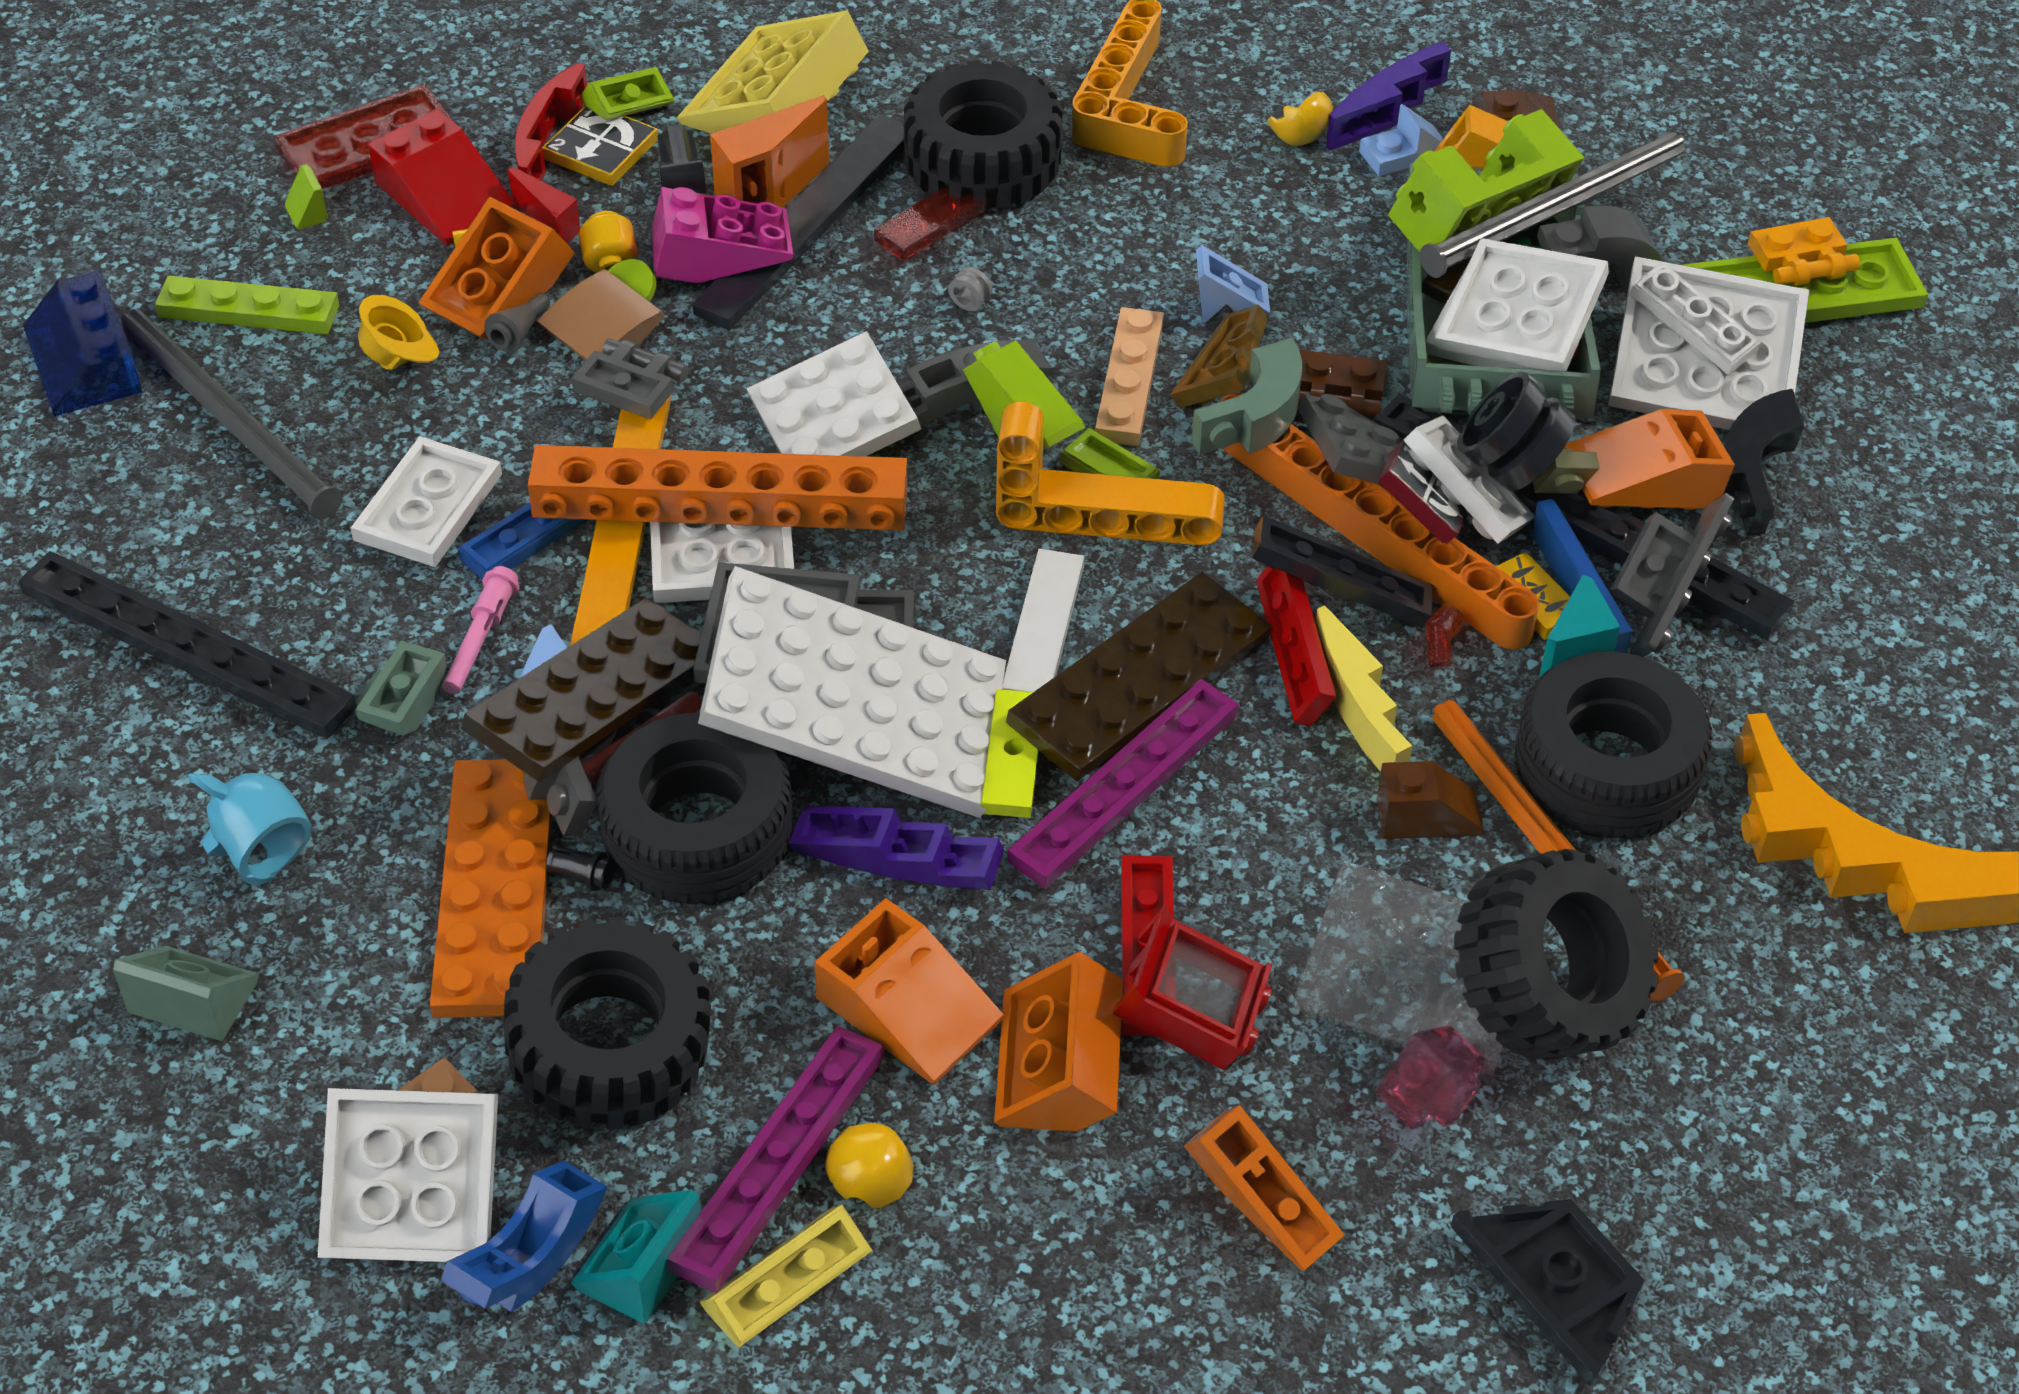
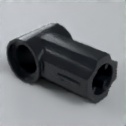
M682 125L667 126L666 130L657 136L661 159L659 166L662 187L671 189L684 187L696 193L706 194L702 158H697L693 132L687 131Z

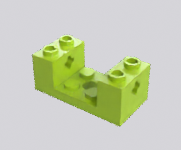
M1542 109L1525 116L1518 114L1504 126V135L1499 144L1486 156L1487 164L1479 176L1452 145L1435 152L1428 150L1421 154L1412 165L1413 172L1408 181L1397 191V200L1388 216L1420 252L1421 248L1428 243L1439 244L1570 181L1585 157Z

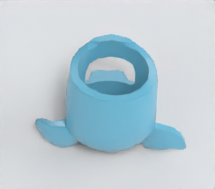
M193 773L188 775L191 783L197 785L211 796V800L206 806L210 829L202 839L205 851L210 856L229 855L232 864L246 883L254 886L268 883L295 859L311 836L312 825L306 813L288 788L273 776L262 773H245L223 783L212 775ZM258 843H261L267 850V858L261 863L248 864L252 850Z

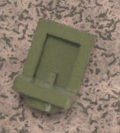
M1564 448L1554 462L1533 481L1535 493L1578 494L1600 469L1597 452H1578Z

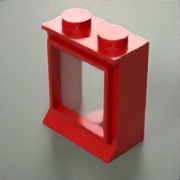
M1164 905L1140 933L1138 940L1147 945L1136 956L1129 968L1128 975L1135 978L1133 986L1115 1005L1113 1015L1225 1070L1239 1055L1246 1057L1257 1040L1259 1029L1253 1025L1256 1016L1263 1011L1271 995L1272 988L1266 984L1272 964L1267 962L1263 965L1178 922L1171 917Z

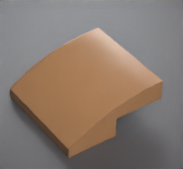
M604 269L569 290L537 322L548 333L586 361L594 350L603 353V345L608 338L620 342L627 339L641 344L664 318L665 314Z

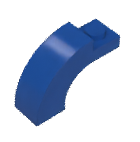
M565 1160L534 1173L525 1196L507 1224L485 1244L448 1260L441 1281L457 1290L465 1301L482 1306L485 1309L496 1303L511 1312L519 1308L535 1296L568 1260L595 1217L607 1186Z

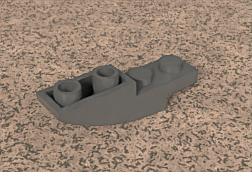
M1003 340L997 342L1002 348L1015 340ZM1016 340L1046 377L1054 374L1053 368L1033 340ZM992 342L950 351L906 369L909 382L899 387L917 416L920 426L968 403L975 413L983 409L962 369L977 361L973 355L975 351Z

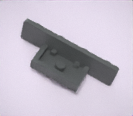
M1725 493L1709 503L1692 534L1657 512L1648 517L1609 591L1611 595L1647 617L1629 654L1641 657L1651 652L1657 654L1666 645L1672 634V629L1668 628L1674 614L1678 615L1691 598L1692 591L1688 587L1693 577L1699 576L1711 559L1712 553L1707 551L1713 539H1717L1730 523L1731 515L1727 512L1734 497Z

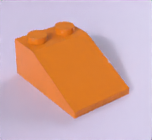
M489 197L418 303L423 308L485 340L488 337L484 324L489 315L525 304L537 293L547 292L552 288L575 252L553 228Z

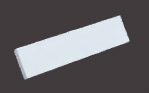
M1038 549L1002 683V690L1034 692L1057 675L1084 568L1083 555Z

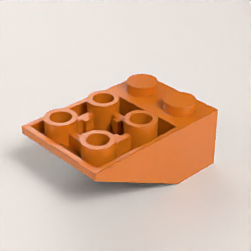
M823 95L710 134L714 195H729L740 201L757 204L769 202L784 208L829 165L827 98Z
M1659 409L1567 443L1564 447L1578 452H1597L1600 469L1586 483L1582 490L1590 505L1604 508L1629 506L1653 509L1655 507L1682 508L1685 510L1705 509L1709 503L1723 495L1735 466L1702 410Z
M887 898L881 901L814 962L816 999L870 1039L883 1044L885 1050L932 1085H935L1004 1019V1014L926 926Z

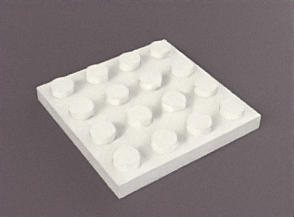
M1635 256L1630 275L1608 406L1647 414L1659 409L1702 410L1712 427L1730 430L1732 424L1742 411L1758 399L1787 389H1793L1795 394L1809 290L1663 262L1761 341L1759 350L1728 375L1630 295L1632 285L1662 262Z

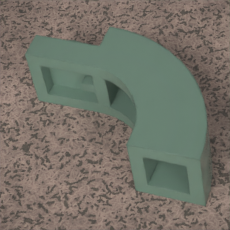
M1292 337L1252 349L1249 384L1252 388L1248 392L1238 397L1194 410L1191 443L1199 455L1216 449L1226 448L1239 442L1242 443L1248 454L1270 445L1289 428L1297 412L1302 376L1301 354Z

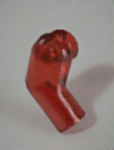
M1442 606L1425 622L1428 665L1433 667L1452 664L1451 640L1461 631L1464 625L1463 614L1459 609L1454 606Z

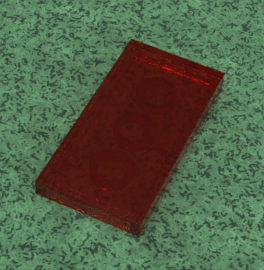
M423 84L273 137L276 149L295 177L301 165L308 164L321 188L325 189L373 172L368 143L436 109H439L449 119L452 120V118L427 84Z

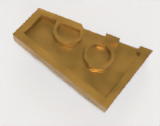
M1259 304L1226 314L1171 392L1170 396L1179 408L1196 403L1205 405L1217 397L1245 389L1250 373L1252 349L1259 347L1268 320L1267 315Z

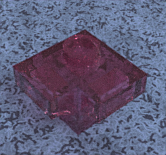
M1451 1025L1413 1033L1375 1093L1411 1129L1423 1126L1431 1116L1442 1127L1450 1126L1457 1122L1481 1086L1476 1075L1486 1062V1059Z

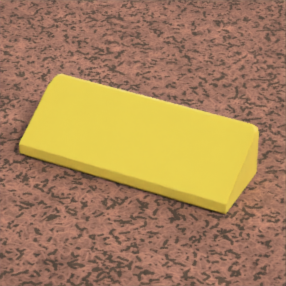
M841 1204L817 1217L726 1282L717 1294L712 1292L702 1299L700 1304L737 1347H741L865 1257L872 1249Z

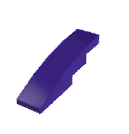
M1441 41L1410 54L1378 72L1351 92L1329 115L1326 147L1331 151L1397 126L1401 104L1408 108L1423 104L1424 90L1447 82L1451 49Z
M804 806L788 843L793 851L840 866L889 878L938 886L991 890L1004 854L999 838L952 836L947 823L901 822L895 808Z

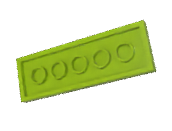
M1897 238L1849 243L1845 255L1854 253L1858 255L1860 259L1859 270L1846 272L1843 278L1829 280L1825 276L1810 279L1806 285L1795 286L1809 290L1805 323L1924 308L1929 295ZM1755 255L1683 264V266L1775 283L1773 271L1765 272Z

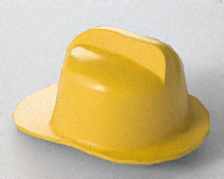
M371 295L362 300L359 306L361 319L358 332L359 345L363 352L372 360L378 362L382 368L393 370L408 361L429 363L437 359L439 355L437 344L427 331L418 313L409 305L385 295Z

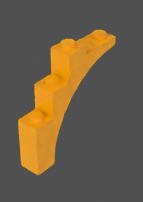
M1766 713L1746 715L1741 735H1737L1735 738L1734 750L1737 762L1745 766L1748 775V794L1751 800L1748 813L1742 816V835L1747 844H1752L1758 863L1813 858L1816 875L1818 878H1824L1830 898L1887 893L1890 911L1898 915L1904 933L2019 923V851L1978 852L1938 846L1898 834L1863 818L1828 795L1800 769L1780 743Z

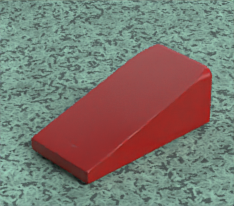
M511 167L508 169L512 199L524 214L553 228L566 243L579 234L580 220L576 198L517 168Z

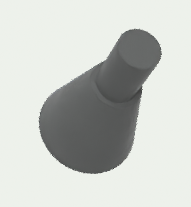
M537 293L525 304L489 315L485 320L484 327L490 343L507 353L517 351L534 324L536 317L550 306V300L547 295Z

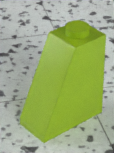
M997 340L973 353L977 361L962 369L998 437L1003 410L1014 402L1032 403L1043 412V450L1086 428L1082 419L1016 340L1002 348Z

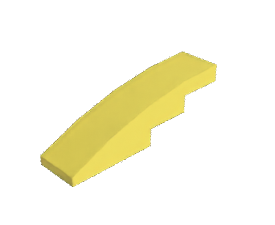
M1325 605L1318 608L1315 624L1336 694L1334 702L1339 714L1361 749L1380 772L1382 763L1410 762L1412 745L1394 727L1398 705L1380 688L1383 665Z

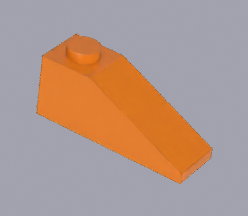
M1240 1105L1222 1112L1184 1145L1216 1187L1301 1271H1305L1345 1235Z

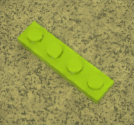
M167 276L155 307L158 318L328 335L339 308L337 292Z

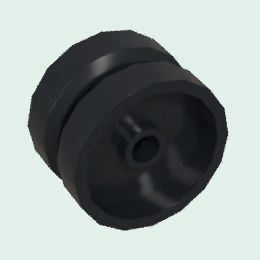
M1520 371L1511 374L1498 383L1471 412L1458 437V450L1473 463L1479 466L1487 465L1488 475L1503 488L1510 492L1516 491L1536 480L1562 452L1575 427V413L1557 398L1549 397L1545 399V388L1528 373Z

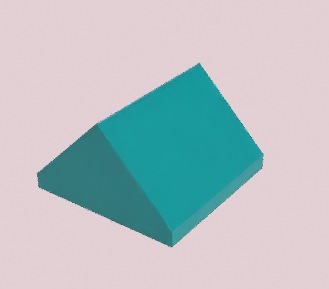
M1582 575L1549 634L1539 677L1551 667L1575 656L1592 652H1615L1620 625L1591 577Z
M691 1189L631 1198L571 1284L579 1292L646 1324L678 1277L669 1272L667 1258L701 1213L700 1197Z

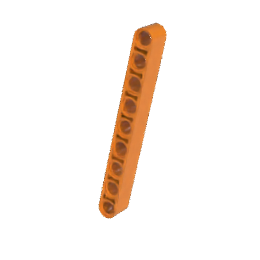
M1243 393L1228 394L1220 402L1238 397ZM1292 424L1276 441L1253 453L1248 454L1241 442L1222 448L1386 566L1433 585L1432 598L1497 645L1506 649L1516 650L1528 646L1532 641L1539 609V600L1531 590L1456 538H1453L1447 545L1445 543L1442 544L1400 502L1377 483L1334 473L1316 441Z

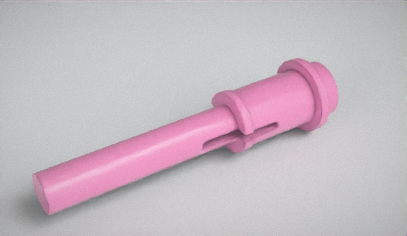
M494 567L486 572L482 579L484 588L471 610V617L474 620L442 684L443 689L450 694L460 693L490 628L499 625L509 599L514 598L520 589L518 576L507 567Z

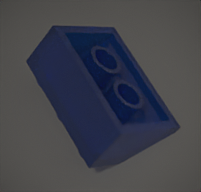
M101 269L56 281L23 324L24 332L53 416H59L142 393L133 355Z

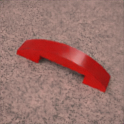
M576 63L547 82L532 98L519 121L515 137L517 168L540 181L543 180L546 174L543 146L546 144L558 120L570 121L584 106L580 96L587 86L585 64Z

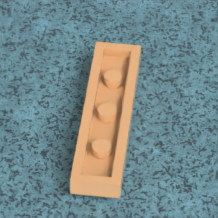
M1125 307L1120 309L1095 426L1097 433L1116 444L1139 447L1163 329L1164 312Z

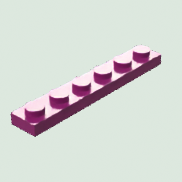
M1200 679L1008 849L1007 862L1044 889L1049 887L1238 716L1239 704Z
M840 1026L834 1029L668 1256L667 1263L670 1273L716 1294L883 1061V1044Z

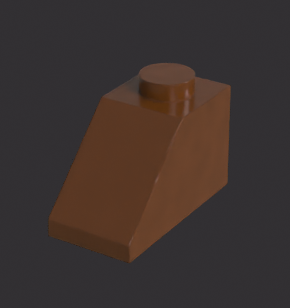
M1433 761L1382 763L1376 802L1383 839L1482 836L1483 827L1476 791Z

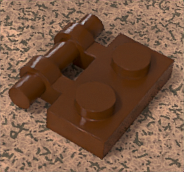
M1300 350L1302 376L1298 406L1304 393L1316 397H1321L1322 394H1329L1341 399L1348 407L1365 417L1374 418L1381 411L1387 361Z

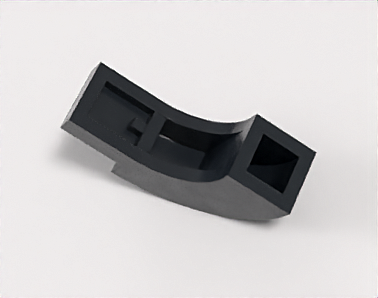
M1793 389L1771 393L1749 405L1732 424L1724 443V448L1735 466L1723 494L1727 493L1734 497V514L1737 519H1742L1747 536L1765 534L1775 509L1763 473L1762 462L1771 456L1795 451L1804 429V422Z

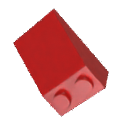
M439 109L427 113L368 143L375 183L446 246L454 243L452 231L469 228L489 197L516 210L515 202L464 131Z

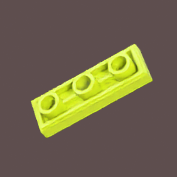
M996 689L981 808L986 809L983 814L1031 818L1039 750L1006 723L1008 710L1033 692Z

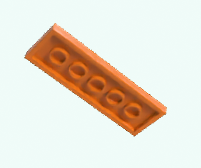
M506 759L454 761L430 997L432 1018L504 1016L505 991L510 989V976L515 966L521 962L525 963V952L534 943L539 941L543 943L548 884L546 862L550 852L553 815L548 809L547 800L528 799L524 784V772Z

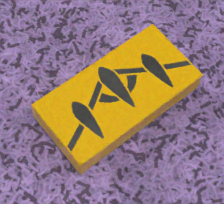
M1525 552L1496 567L1537 596L1539 609L1534 630L1544 640H1547L1570 596Z

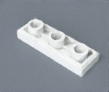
M1663 262L1632 285L1630 295L1726 374L1732 373L1759 350L1760 340Z

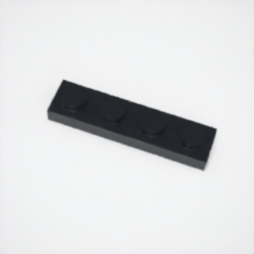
M1264 515L1255 527L1252 559L1262 562L1270 568L1279 569L1301 578L1311 585L1323 587L1345 596L1355 603L1367 605L1389 614L1397 620L1406 621L1420 628H1423L1432 615L1433 585Z

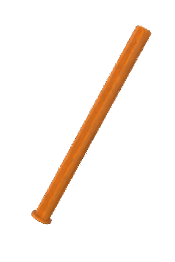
M1448 699L1443 704L1439 703L1434 708L1435 713L1432 716L1433 721L1539 853L1563 849L1576 850L1458 704ZM1659 952V960L1657 963H1654L1653 973L1658 974L1657 986L1654 993L1648 994L1650 1000L1654 1002L1664 1000L1674 994L1685 980L1683 972L1680 969H1672Z

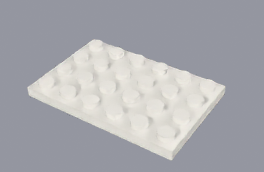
M735 566L728 579L698 724L981 818L986 808H981L995 695L996 689H1003L1002 683L1006 660Z

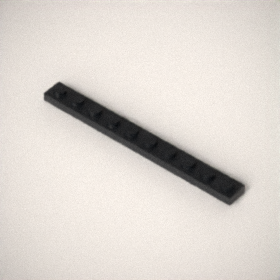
M1399 393L1374 417V422L1393 430L1400 438L1405 439L1416 427L1442 415L1437 412L1425 411L1421 407H1412V400ZM1446 418L1460 433L1463 426ZM1531 482L1524 488L1513 491L1534 515L1537 502L1553 499L1579 541L1622 564L1625 563L1646 523L1615 506L1604 508L1590 505L1582 489L1578 494L1535 493L1533 482ZM1712 557L1703 572L1697 577L1694 576L1688 587L1692 591L1690 600L1767 641L1791 614L1794 600Z

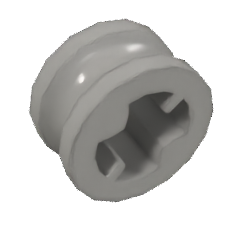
M966 267L950 282L948 292L953 302L961 309L976 311L990 297L992 285L987 276L980 270Z

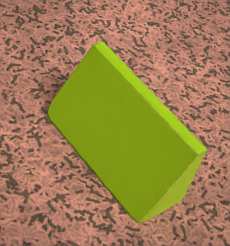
M657 67L589 82L580 96L582 103L604 120L670 105L675 101Z

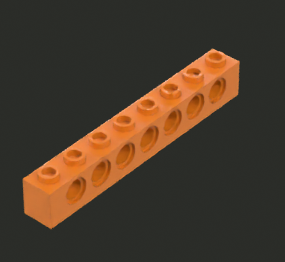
M535 445L528 480V491L532 518L904 531L908 491L907 458Z

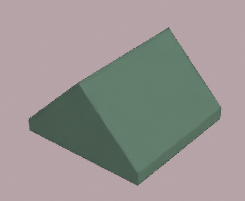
M169 946L115 959L113 972L128 1013L219 1041H223L257 985L259 973Z

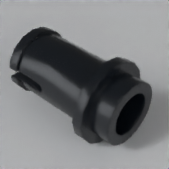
M555 844L553 846L554 850H550L546 862V872L549 876H557L584 883L590 891H597L599 888L606 889L610 886L615 873L614 860L608 858L605 852L597 851L595 854L567 848L560 844Z

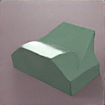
M400 641L382 670L372 675L357 698V707L353 711L357 714V719L402 736L416 731L439 695L447 667L445 653Z

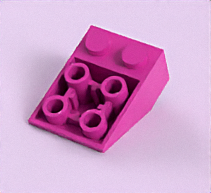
M661 187L651 227L656 277L701 283L792 260L793 248L787 209L780 208L769 202L757 204L740 201L729 195L711 196L700 194L684 187L675 189Z

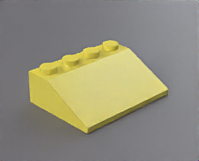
M848 10L757 26L677 116V119L681 125L713 134L823 95L828 101L839 93V87L846 78L858 70V64L869 51Z

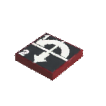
M1401 442L1391 451L1378 479L1379 483L1442 544L1445 543L1447 545L1458 535L1467 510L1462 504L1457 505L1445 496L1440 487L1442 482L1431 470H1424L1417 465L1409 454L1410 448Z

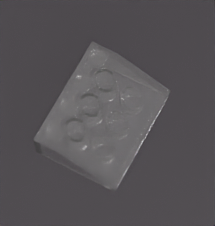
M1343 860L1292 1007L1494 1076L1504 1046L1495 1040L1497 1033H1488L1476 1020L1479 1013L1475 1008L1468 1007L1462 994L1466 992L1463 978L1457 979L1455 963L1459 962V950H1453L1454 935L1456 931L1461 930L1462 924L1458 923L1457 920L1462 905L1469 901Z

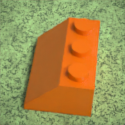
M1079 951L1004 990L1002 1010L1004 1019L1001 1023L994 1123L1008 1128L1078 1132L1117 1113L1121 1018L1113 1015L1115 1005L1122 999L1123 979Z

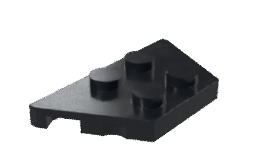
M1572 1199L1548 1201L1537 1207L1525 1204L1503 1206L1501 1214L1471 1217L1470 1210L1459 1211L1454 1214L1451 1228L1587 1384L1591 1386L1596 1383L1641 1293L1645 1281Z

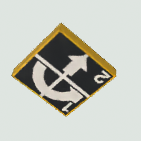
M585 105L543 146V155L547 161L613 186L658 141V129L627 116L604 120Z

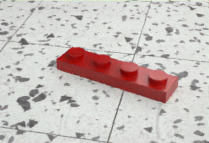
M1267 566L1256 579L1266 621L1272 626L1270 635L1294 723L1311 727L1335 699L1334 685L1330 677L1303 579Z
M1122 855V998L1132 988L1135 978L1128 975L1129 968L1136 956L1147 945L1138 940L1141 931L1164 905L1174 919L1173 856ZM1170 956L1158 991L1175 999V958ZM1122 1019V1036H1155Z

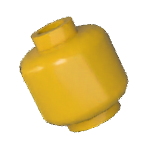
M600 211L591 215L580 227L579 241L582 259L586 268L592 272L597 273L604 269L608 271L620 261L637 259L638 249L635 231L631 221L613 211Z

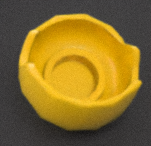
M1323 91L1314 92L1299 107L1285 106L1283 108V118L1278 120L1272 116L1268 118V125L1287 145L1297 147L1313 143L1328 127L1329 115L1333 111V105L1330 98Z
M871 1122L849 1126L839 1134L827 1151L825 1169L828 1178L845 1200L855 1197L865 1201L873 1209L882 1208L900 1199L911 1185L913 1179L914 1164L907 1147L893 1129L883 1124Z

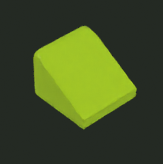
M308 164L301 165L285 202V207L297 229L327 222L326 218H328L322 188Z

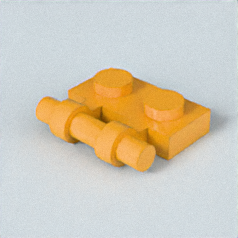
M1830 217L1750 232L1748 246L1765 272L1773 271V279L1776 284L1790 283L1795 287L1808 284L1810 279L1825 276L1827 279L1833 280L1843 278L1846 272L1857 271L1860 268V259L1857 254L1845 255L1848 244Z

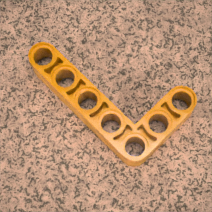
M1130 0L1124 7L1073 99L1071 137L1076 144L1086 148L1159 166L1171 167L1182 163L1185 159L1188 127L1186 117L1172 110L1129 100L1160 41L1162 7L1157 0Z
M1014 402L1004 408L997 444L996 515L1003 525L1018 530L1191 545H1209L1220 539L1223 528L1225 497L1218 487L1196 482L1042 469L1043 412L1037 406L1028 402Z

